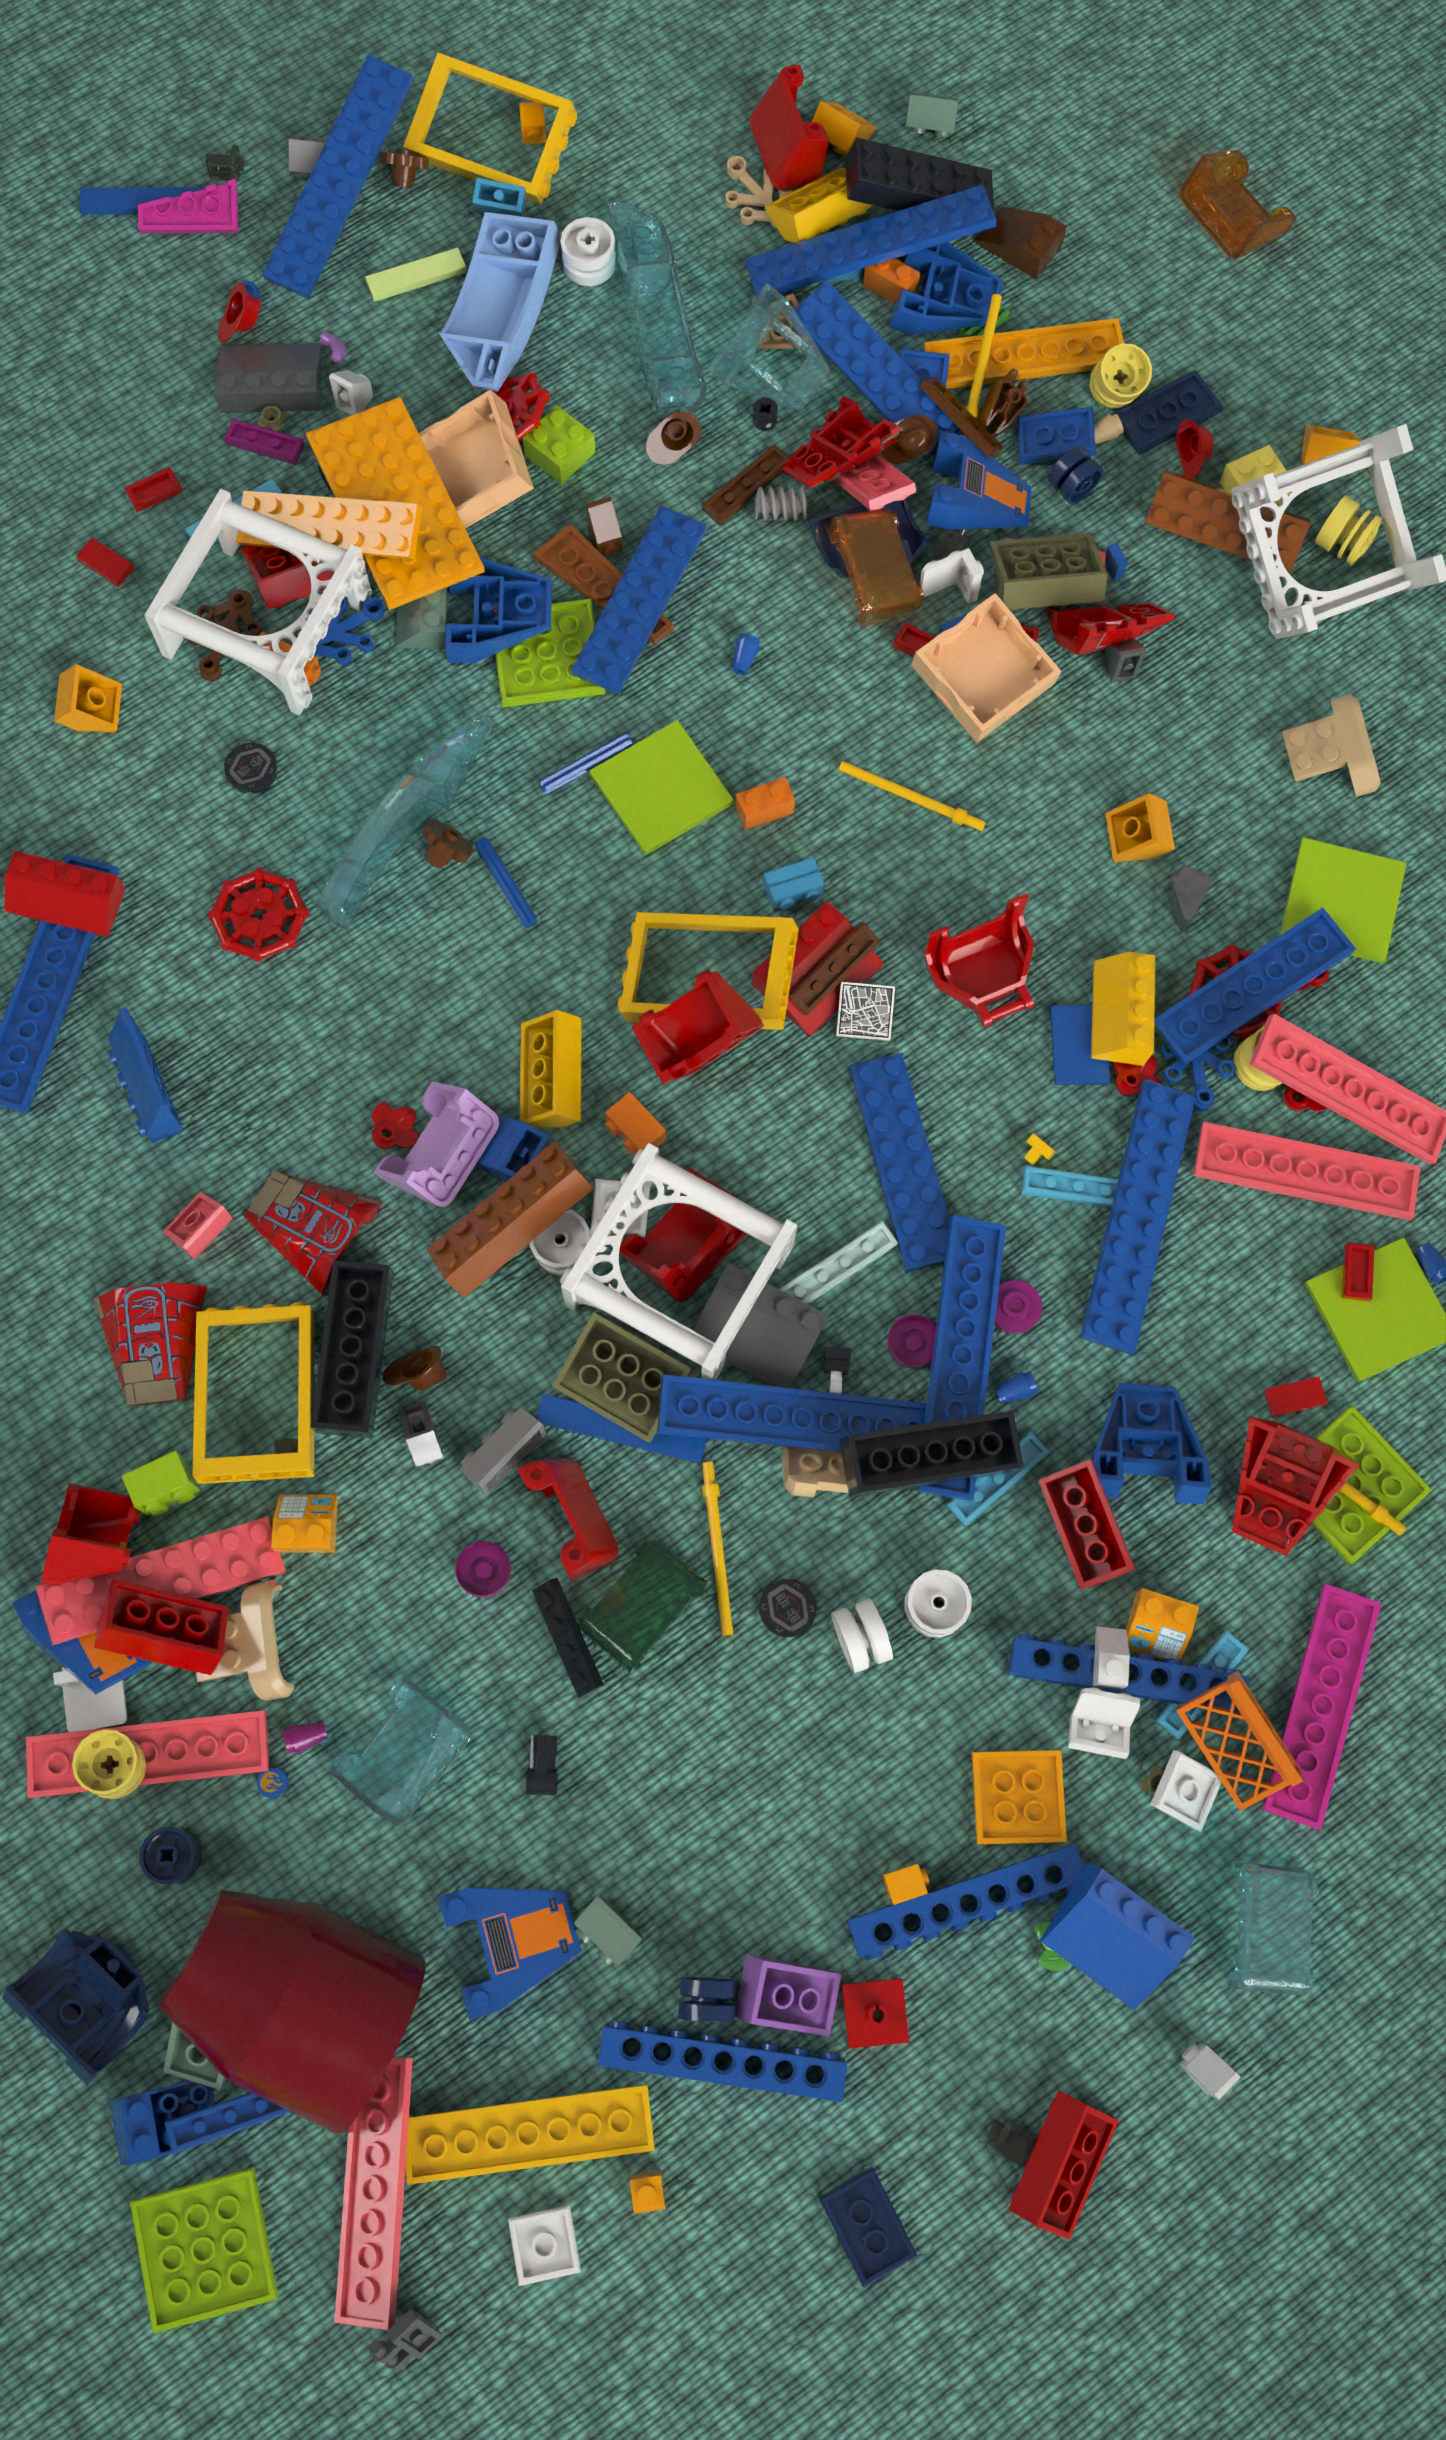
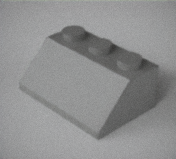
M301 135L290 138L289 171L296 172L298 177L309 178L328 138Z
M521 1407L516 1412L514 1410L508 1412L501 1421L503 1425L496 1432L491 1430L482 1439L481 1443L483 1445L476 1452H469L461 1461L463 1466L460 1468L462 1474L486 1497L546 1436L543 1424Z

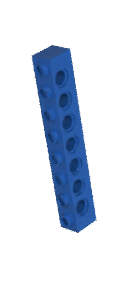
M1020 1634V1638L1015 1637L1012 1640L1007 1676L1078 1688H1098L1105 1692L1125 1693L1132 1697L1180 1705L1208 1691L1211 1680L1222 1683L1228 1680L1227 1676L1236 1671L1241 1675V1670L1224 1668L1223 1672L1213 1671L1212 1666L1208 1664L1195 1663L1194 1667L1183 1666L1182 1660L1166 1658L1165 1662L1154 1661V1656L1137 1653L1136 1657H1130L1129 1666L1134 1670L1135 1678L1133 1681H1128L1127 1687L1122 1690L1093 1687L1092 1664L1094 1662L1095 1646L1078 1644V1648L1066 1646L1067 1642L1064 1640L1049 1639V1643L1037 1641V1636ZM1036 1651H1042L1047 1655L1048 1663L1046 1666L1036 1664L1034 1661V1653ZM1064 1656H1071L1076 1660L1077 1668L1075 1671H1069L1064 1667ZM1152 1671H1159L1163 1675L1164 1683L1162 1686H1157L1152 1682ZM1182 1675L1188 1676L1193 1680L1191 1691L1182 1688L1180 1684ZM1241 1675V1677L1249 1687L1250 1677ZM1226 1690L1220 1696L1216 1695L1214 1697L1213 1706L1230 1710L1232 1699ZM1210 1699L1203 1703L1209 1704ZM1235 1705L1234 1711L1239 1712Z
M1070 1844L930 1891L926 1895L847 1919L846 1921L857 1956H865L867 1961L882 1956V1949L894 1946V1950L897 1951L912 1946V1939L922 1936L923 1941H927L941 1936L939 1930L951 1927L953 1932L969 1926L968 1920L979 1917L980 1922L997 1917L996 1911L1007 1908L1008 1912H1013L1025 1908L1024 1901L1035 1898L1037 1903L1054 1898L1052 1892L1064 1889L1065 1893H1069L1082 1873L1084 1866L1076 1844ZM1052 1865L1059 1870V1879L1055 1883L1048 1882L1045 1876L1047 1868ZM1022 1875L1028 1876L1031 1880V1888L1026 1893H1022L1017 1887V1881ZM995 1884L1003 1889V1898L999 1902H993L989 1897V1889ZM965 1894H970L975 1899V1907L970 1912H965L960 1906V1900ZM941 1903L947 1909V1916L944 1920L937 1922L932 1917V1909L936 1904ZM909 1913H914L919 1920L918 1927L913 1931H907L903 1925V1919ZM879 1923H886L890 1927V1936L884 1941L878 1940L874 1934L875 1927Z
M611 2020V2025H604L598 2066L843 2102L847 2062L846 2060H841V2054L823 2051L822 2057L810 2055V2049L793 2047L792 2052L780 2051L781 2045L762 2042V2048L750 2046V2040L732 2038V2043L719 2042L720 2036L702 2033L701 2039L689 2037V2031L672 2029L671 2034L659 2033V2027L644 2024L641 2025V2030L629 2028V2022ZM631 2037L638 2039L641 2044V2050L635 2055L626 2053L623 2048L624 2041ZM659 2042H665L671 2047V2054L666 2059H659L654 2054L653 2049ZM689 2047H697L702 2053L700 2061L695 2064L688 2063L684 2058L685 2050ZM720 2051H726L732 2057V2062L727 2068H719L714 2063L715 2055ZM750 2056H758L762 2060V2067L756 2073L748 2072L745 2069V2061ZM787 2060L792 2064V2072L789 2076L780 2077L775 2073V2067L779 2061ZM811 2065H819L823 2071L822 2077L816 2082H811L806 2078V2070Z

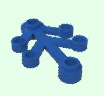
M377 597L367 598L363 603L362 611L339 623L341 614L346 612L348 608L344 598L338 615L332 618L328 625L326 636L319 640L314 656L334 658L341 665L349 664L352 659L350 650L347 647H339L337 649L324 645L330 641L358 646L360 651L364 653L370 652L374 647L370 635L363 634L360 636L346 632L369 619L378 621L383 617L385 613L382 600ZM364 641L370 642L366 646L361 645ZM341 654H347L345 658L339 657Z
M1229 1037L1222 1040L1225 1042L1226 1047H1220L1217 1043L1213 1046V1049L1218 1053L1226 1052L1231 1045ZM1163 1042L1159 1049L1160 1054L1164 1058L1173 1057L1174 1054L1172 1052L1165 1051L1164 1046L1167 1045ZM1209 1050L1191 1061L1196 1088L1192 1095L1195 1096L1193 1108L1197 1111L1208 1110L1215 1099L1213 1092L1207 1088L1203 1061L1215 1069L1221 1078H1230L1235 1072V1065L1232 1061H1222ZM1177 1060L1174 1065L1167 1067L1164 1072L1165 1081L1170 1084L1178 1082L1182 1071L1189 1063L1182 1066ZM1222 1066L1229 1067L1230 1073L1224 1072ZM1174 1071L1177 1074V1077H1170L1168 1072ZM1205 1094L1208 1097V1101L1201 1100L1199 1095Z

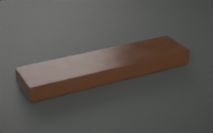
M937 378L925 379L920 385L922 390L988 458L998 456L1002 452L1003 446Z
M774 444L702 505V510L720 526L755 497L759 487L764 489L782 474L781 468L790 458Z
M859 922L789 993V999L803 1015H808L880 941L864 922Z

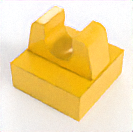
M1033 1133L1026 1141L1032 1148L1024 1158L1034 1166L1042 1155L1047 1160H1050L1056 1152Z

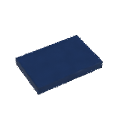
M873 2166L818 2197L863 2288L918 2257Z

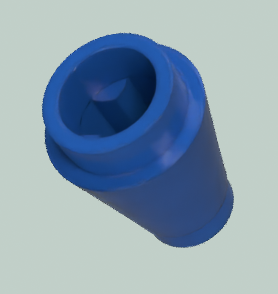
M742 633L736 639L733 672L740 675L747 674L760 650V640L757 637Z
M1430 1243L1419 1247L1416 1250V1254L1428 1280L1433 1281L1436 1286L1446 1282V1259Z
M1022 1371L995 1388L1000 1404L1032 1398L1033 1394L1039 1392L1030 1371L1026 1373Z

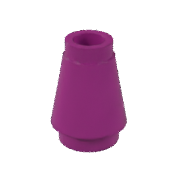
M324 1722L288 1726L289 1729L282 1730L287 1754L293 1752L298 1754L322 1742V1740L328 1739Z

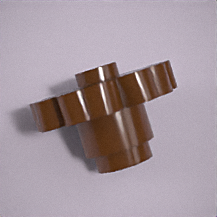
M398 149L397 154L380 152L379 163L392 165L391 179H393V186L412 189L416 177V168L426 170L429 168V159L412 156V151Z
M430 819L425 825L422 834L429 845L426 848L424 857L431 865L441 869L444 865H448L451 859L458 863L467 862L472 855L473 847L467 839L462 837L459 831L436 819Z

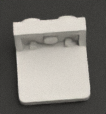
M969 548L963 551H954L948 557L939 561L933 560L922 569L918 593L923 598L957 584L967 603L975 602L978 599L981 579L984 574L982 564L979 560H975Z
M62 1667L61 1672L53 1673L54 1685L63 1688L66 1723L69 1732L101 1729L122 1725L127 1722L128 1716L123 1680L95 1695L65 1668Z
M1098 1688L1082 1689L1070 1716L1068 1748L1127 1759L1129 1755L1130 1727L1139 1710L1140 1699L1125 1693L1105 1692Z

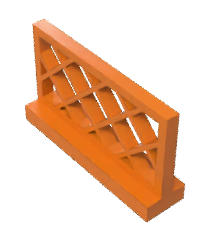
M1236 1671L1227 1676L1228 1680L1176 1708V1711L1241 1811L1290 1784L1292 1787L1303 1782V1776L1297 1762L1240 1673ZM1226 1690L1232 1699L1230 1710L1213 1706L1214 1697ZM1210 1699L1209 1704L1203 1703ZM1235 1705L1239 1712L1234 1711ZM1194 1707L1207 1710L1204 1724L1191 1721L1186 1712ZM1211 1711L1228 1715L1225 1729L1208 1725ZM1232 1717L1246 1721L1248 1724L1246 1735L1229 1731ZM1196 1728L1202 1729L1201 1735ZM1251 1730L1255 1737L1250 1736ZM1206 1731L1223 1735L1220 1749L1206 1745L1204 1741ZM1227 1736L1244 1741L1241 1754L1224 1750ZM1248 1742L1262 1746L1264 1749L1262 1760L1245 1756ZM1212 1753L1218 1755L1217 1760L1215 1759V1757H1214V1755H1213ZM1267 1755L1271 1762L1266 1761ZM1222 1756L1239 1760L1236 1774L1222 1770L1220 1766ZM1243 1761L1260 1766L1257 1780L1240 1775ZM1264 1767L1277 1770L1282 1779L1273 1784L1261 1781ZM1229 1779H1233V1780H1234L1233 1785L1231 1784V1782H1230ZM1238 1781L1255 1785L1253 1794L1242 1800L1236 1791Z

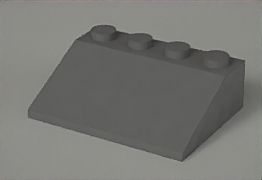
M321 343L222 345L215 372V396L220 412H261L267 406H275L280 411H321L322 345Z
M728 1263L693 1331L715 1343L754 1276ZM766 1283L728 1348L725 1362L770 1386L791 1388L829 1315Z

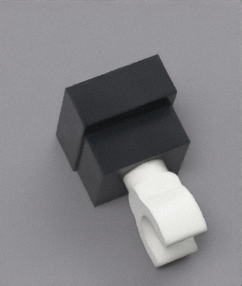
M825 1348L824 1373L831 1374L829 1393L841 1394L842 1374L848 1375L851 1348Z

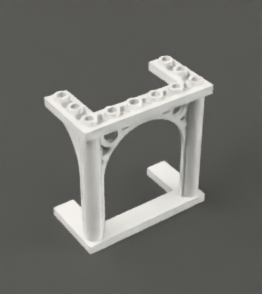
M1406 424L1360 441L1361 444L1277 475L1270 473L1231 488L1233 493L1232 503L1238 510L1240 517L1239 527L1241 532L1245 534L1248 544L1246 548L1247 554L1255 568L1254 578L1256 583L1260 585L1262 592L1261 602L1264 609L1267 610L1270 620L1269 629L1274 635L1275 640L1318 629L1316 623L1318 621L1401 590L1405 592L1446 581V567L1442 554L1416 560L1391 470L1390 458L1413 450ZM1368 467L1396 568L1334 591H1315L1302 586L1287 572L1278 551V527L1285 509L1301 492ZM1281 499V505L1278 507L1273 501ZM1261 507H1267L1273 512L1274 519L1271 522L1262 519L1259 510ZM1265 528H1268L1270 531L1269 538H1267ZM1279 577H1282L1284 579L1285 584L1283 587L1281 586V581ZM1289 588H1294L1296 599L1291 606H1288L1285 600V593ZM1304 594L1309 597V602L1303 601Z
M220 489L144 616L162 656L172 660L184 639L183 637L246 664L265 676L284 693L290 712L300 716L303 709L307 708L312 700L310 687L303 669L308 660L310 661L314 657L316 646L319 640L326 636L328 625L331 619L338 615L340 604L344 597H348L351 608L360 611L364 601L371 597L372 589L370 588L361 548L352 544L348 550L340 548L232 501L230 492ZM240 530L292 553L304 564L311 578V595L306 609L293 624L269 635H243L176 607L217 536L223 553L232 557L240 545L236 543ZM316 561L319 565L313 567L312 562ZM323 571L334 572L330 580L320 581L317 579V576ZM325 588L323 594L319 595V590ZM300 629L301 631L299 632V635L296 638L294 633L296 630ZM288 638L292 641L293 646L289 652L280 650L279 641L281 639ZM268 642H271L273 651L270 650L269 646L264 645Z
M648 1143L644 1150L639 1149L632 1162L635 1166L630 1174L626 1172L622 1176L618 1187L621 1189L616 1197L611 1196L604 1207L606 1213L602 1220H596L589 1232L591 1238L587 1245L582 1244L574 1257L577 1261L573 1268H567L563 1273L560 1283L562 1284L561 1289L565 1305L575 1312L580 1304L603 1310L701 1365V1379L716 1380L725 1366L728 1348L775 1268L781 1269L793 1249L797 1224L788 1219L785 1224H782L659 1156L658 1148ZM654 1183L658 1189V1194L655 1199L649 1200L643 1194ZM663 1184L668 1186L667 1190L674 1191L671 1196L664 1195ZM637 1194L641 1204L638 1208L634 1209L630 1204L634 1205L635 1195ZM667 1203H685L697 1206L771 1247L715 1343L640 1301L630 1291L622 1277L619 1266V1250L623 1236L637 1217L653 1207ZM618 1223L624 1224V1228L621 1230L617 1229L616 1226ZM605 1246H612L613 1251L610 1255H599L607 1250ZM600 1262H609L613 1265V1270L605 1276H598L592 1271L593 1267ZM613 1279L618 1281L616 1289L611 1284L608 1287L604 1285V1283H608Z

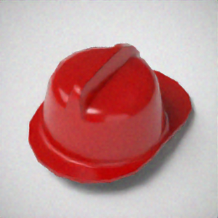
M237 283L230 294L227 308L218 329V339L221 342L229 340L235 331L246 332L252 329L258 320L261 302L247 293L243 283Z
M1192 420L1181 422L1176 433V447L1186 477L1196 478L1201 471L1203 462L1209 460L1213 454L1211 432L1204 426L1196 425Z

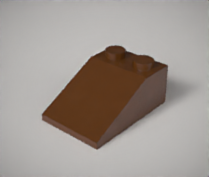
M1002 207L995 215L997 226L983 230L975 243L1036 280L1063 246L1067 226L1044 213Z

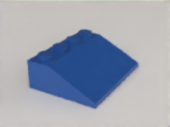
M125 1007L120 1010L108 1041L112 1049L107 1051L113 1065H119L121 1073H118L117 1076L123 1089L128 1088L131 1096L127 1097V1101L132 1112H137L140 1120L136 1124L142 1137L147 1135L151 1142L155 1143L184 1130L146 1036Z
M1087 1863L1039 1941L1135 2010L1180 1964L1195 1937L1109 1873Z

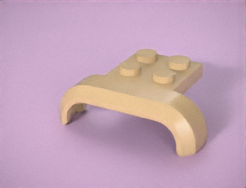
M1347 694L1332 699L1330 702L1334 713L1333 716L1282 731L1295 782L1348 766L1356 797L1376 791L1381 784L1357 697Z
M782 1447L783 1484L790 1495L814 1497L816 1490L848 1493L841 1453Z
M268 1580L248 1585L245 1588L241 1597V1612L228 1615L222 1659L212 1675L196 1672L197 1682H206L248 1673L251 1687L260 1699L272 1701L290 1696L294 1685L287 1683L280 1672L272 1607L274 1593L283 1589L281 1584L276 1580Z

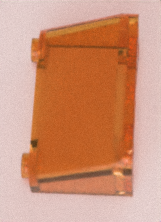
M1239 150L1203 154L1181 188V201L1228 257L1233 259L1243 257L1291 228L1297 217L1289 208L1284 206L1278 207L1269 215L1242 182L1248 174L1249 165L1247 159Z
M888 508L835 517L832 519L828 529L831 543L838 542L836 545L837 552L841 551L856 594L855 603L856 605L859 604L861 614L857 615L861 628L919 610L921 600H924L922 587L920 584H916L897 530L899 526L898 518L895 512L891 513Z

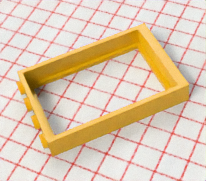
M437 53L403 148L412 151V156L429 159L430 165L476 181V178L523 186L526 189V200L542 205L543 199L549 195L552 175H555L558 171L559 156L561 151H564L567 147V135L570 127H574L576 123L577 112L571 100ZM450 71L558 110L531 183L424 144Z
M637 912L636 920L631 925L632 943L627 948L626 953L628 961L627 971H624L622 976L623 994L618 999V1011L627 1022L638 1023L640 1021L638 1017L651 1009H653L654 1013L662 1011L670 1005L636 1002L648 928L774 933L763 1009H752L759 1015L764 1024L761 1029H784L799 930L793 918Z
M298 1302L285 1307L266 1304L262 1308L237 1306L233 1310L207 1308L205 1311L197 1312L192 1472L194 1479L198 1484L314 1477L315 1432L311 1428L315 1399V1314L311 1305ZM299 1321L298 1453L206 1458L209 1326Z

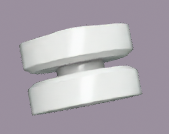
M589 217L576 219L566 226L561 236L562 265L565 274L571 281L584 286L599 285L608 280L615 271L616 265L615 237L612 229L605 222Z
M569 1209L532 1240L529 1246L542 1268L548 1273L562 1276L567 1268L572 1269L577 1260L574 1257L582 1244L587 1245L590 1240V1229L583 1217Z
M935 1569L923 1573L910 1585L904 1599V1611L908 1622L917 1632L927 1637L941 1638L954 1633L966 1622L971 1612L972 1597L968 1586L958 1575L948 1570ZM937 1598L938 1602H943L941 1608L934 1606L933 1600Z
M870 1598L856 1603L854 1610L857 1623L850 1610L846 1607L831 1613L842 1651L854 1674L869 1668L870 1662L867 1649L874 1662L878 1665L893 1659L885 1625Z

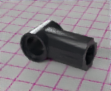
M531 1735L530 1767L527 1768L526 1795H557V1736Z

